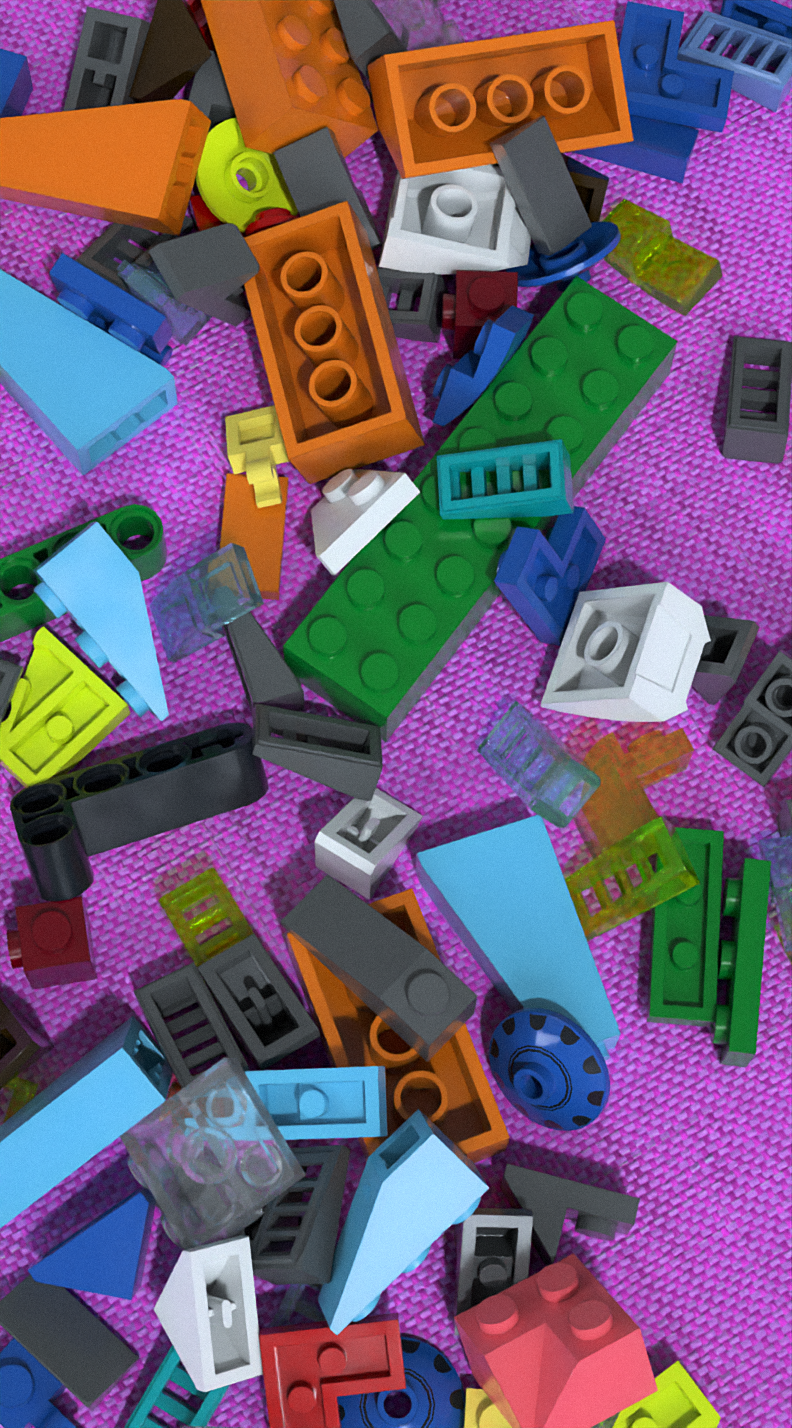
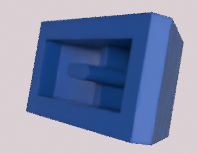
M151 1180L41 1255L28 1269L34 1281L132 1300L142 1283L158 1194Z

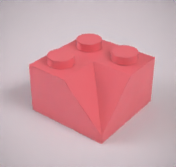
M574 1253L544 1267L541 1271L496 1295L484 1299L479 1304L454 1317L474 1379L512 1428H591L658 1391L640 1328Z

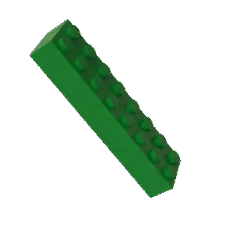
M576 276L413 481L420 493L351 559L283 645L284 660L299 682L354 721L380 727L381 739L387 742L502 591L494 582L497 576V565L501 554L508 549L517 526L538 529L545 537L558 515L443 520L440 516L437 456L562 439L570 455L574 499L670 374L678 341ZM523 470L512 471L514 493L523 492ZM538 470L540 489L550 488L549 470ZM487 471L488 496L498 495L497 471ZM460 472L461 499L473 498L471 472Z

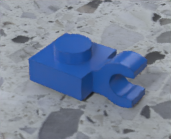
M13 1338L0 1352V1424L4 1428H31L32 1426L35 1428H78L53 1405V1402L64 1392L66 1387Z

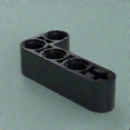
M227 723L29 786L13 797L10 801V810L36 893L43 900L58 902L76 897L91 886L94 881V873L89 861L90 856L247 806L262 798L268 791L269 786L262 758L253 755V728L244 723Z

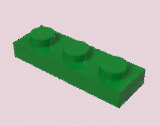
M659 826L656 834L647 1022L712 1027L715 1022L724 831Z
M745 858L736 874V878L727 877L725 880L722 916L732 917L731 940H721L717 979L727 980L725 1005L716 1004L715 1022L711 1027V1043L722 1045L720 1064L747 1067L756 1054L771 861Z

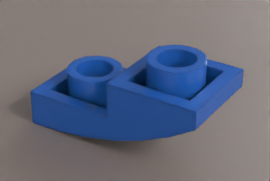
M512 305L495 322L490 319L486 321L476 340L474 351L470 350L454 366L446 364L442 369L432 394L433 398L440 400L432 422L442 427L464 412L489 387L519 349L533 320V314Z

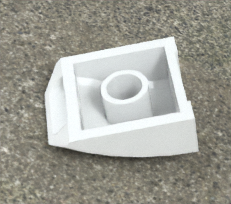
M487 165L402 179L397 169L388 207L378 266L405 272L456 274L457 270L494 272L528 265L531 236L501 168Z
M669 582L579 592L541 701V707L592 718L634 722H664L687 711L686 699L704 645L711 641L702 606Z

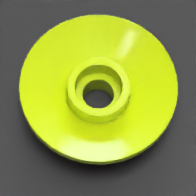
M237 117L219 123L208 132L196 174V183L206 206L224 224L233 223L240 232L245 233V228L255 221V216L264 210L284 208L288 209L291 215L296 216L299 211L290 194L275 155L245 147ZM236 174L246 179L248 190L241 186Z

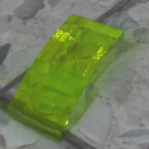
M623 199L602 221L616 224L621 234L617 246L603 260L644 292L684 316L691 311L723 276L719 260L673 237L670 221L626 199Z

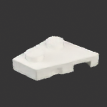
M346 469L334 476L322 490L325 497L311 509L317 558L332 575H336L420 493L406 473Z

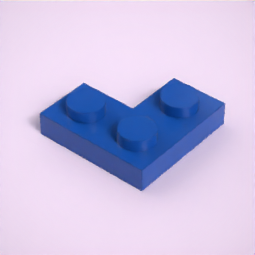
M627 1L619 41V53L629 115L722 133L727 120L734 71L677 60L684 12Z
M574 506V513L558 515L554 527L548 530L545 537L538 529L517 526L508 549L501 554L498 561L497 576L494 580L495 584L541 643L561 646L579 592L586 591L606 541L605 536L584 507Z

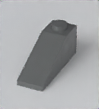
M87 6L64 111L136 104L129 95L151 23L140 18Z
M328 874L281 920V925L427 1062L474 1014L477 995L427 948Z

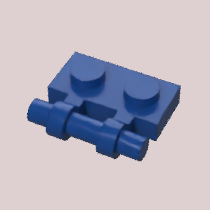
M62 253L49 272L58 293H60L57 297L59 305L164 367L173 352V348L167 345L173 336L167 317Z

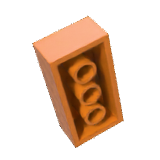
M201 0L245 147L274 154L273 152L328 127L334 132L342 154L346 158L378 131L370 107V96L363 86L357 65L351 59L333 0Z
M345 201L244 237L260 266L259 272L244 284L287 456L306 481L312 484L336 476L346 469L354 470L424 446V439L368 234L349 202Z
M412 888L368 904L440 960ZM287 933L288 953L315 1025L320 1032V1039L331 1068L385 1066L388 1136L358 1138L366 1162L368 1157L417 1109L434 1123L473 1163L505 1152L510 1137L466 1024L427 1062L292 934Z

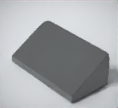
M540 116L489 143L538 253L551 256L592 227L545 116Z
M29 1275L0 1301V1325L92 1412L140 1359L64 1287L35 1282L32 1276Z

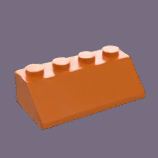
M614 20L386 54L367 65L377 126L402 179L498 164L489 143L540 116H545L560 153L634 141Z

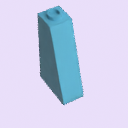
M0 269V384L83 476L178 404L174 376L165 367Z
M541 814L418 852L415 871L419 883L511 1011L515 1012L524 1008H544L562 1014L579 1025L595 1042L604 1060H608L610 1056L607 1050L615 1048L621 1033Z
M134 1016L120 1025L0 1126V1228L166 1101L173 1071L162 1050Z

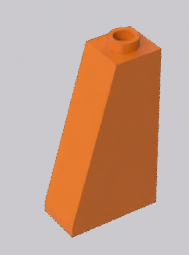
M183 99L0 118V199L179 236L211 120L191 101Z

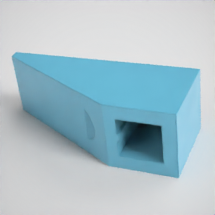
M91 522L33 570L42 581L33 590L57 619L68 612L83 630L75 638V641L98 668L109 662L122 677L124 682L116 687V690L140 718L150 711L155 718L163 721L169 716L139 572L98 522Z
M419 1109L367 1159L334 1252L330 1282L322 1285L317 1299L330 1330L336 1335L351 1321L357 1322L365 1318L377 1305L381 1292L401 1273H408L417 1268L428 1255L431 1244L452 1224L462 1223L469 1218L478 1207L481 1196L489 1189L475 1164Z

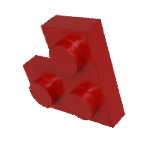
M398 1313L366 1316L360 1321H351L338 1335L330 1330L327 1321L260 1328L259 1340L270 1428H342L338 1396L406 1389Z

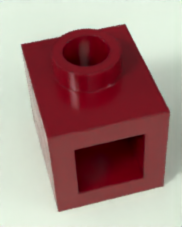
M457 270L455 294L443 293L442 330H453V359H461L470 350L474 351L479 333L488 319L495 322L512 305L517 307L518 272Z
M82 896L58 902L50 901L15 907L18 928L7 930L10 961L13 969L23 968L32 989L98 979L90 920Z

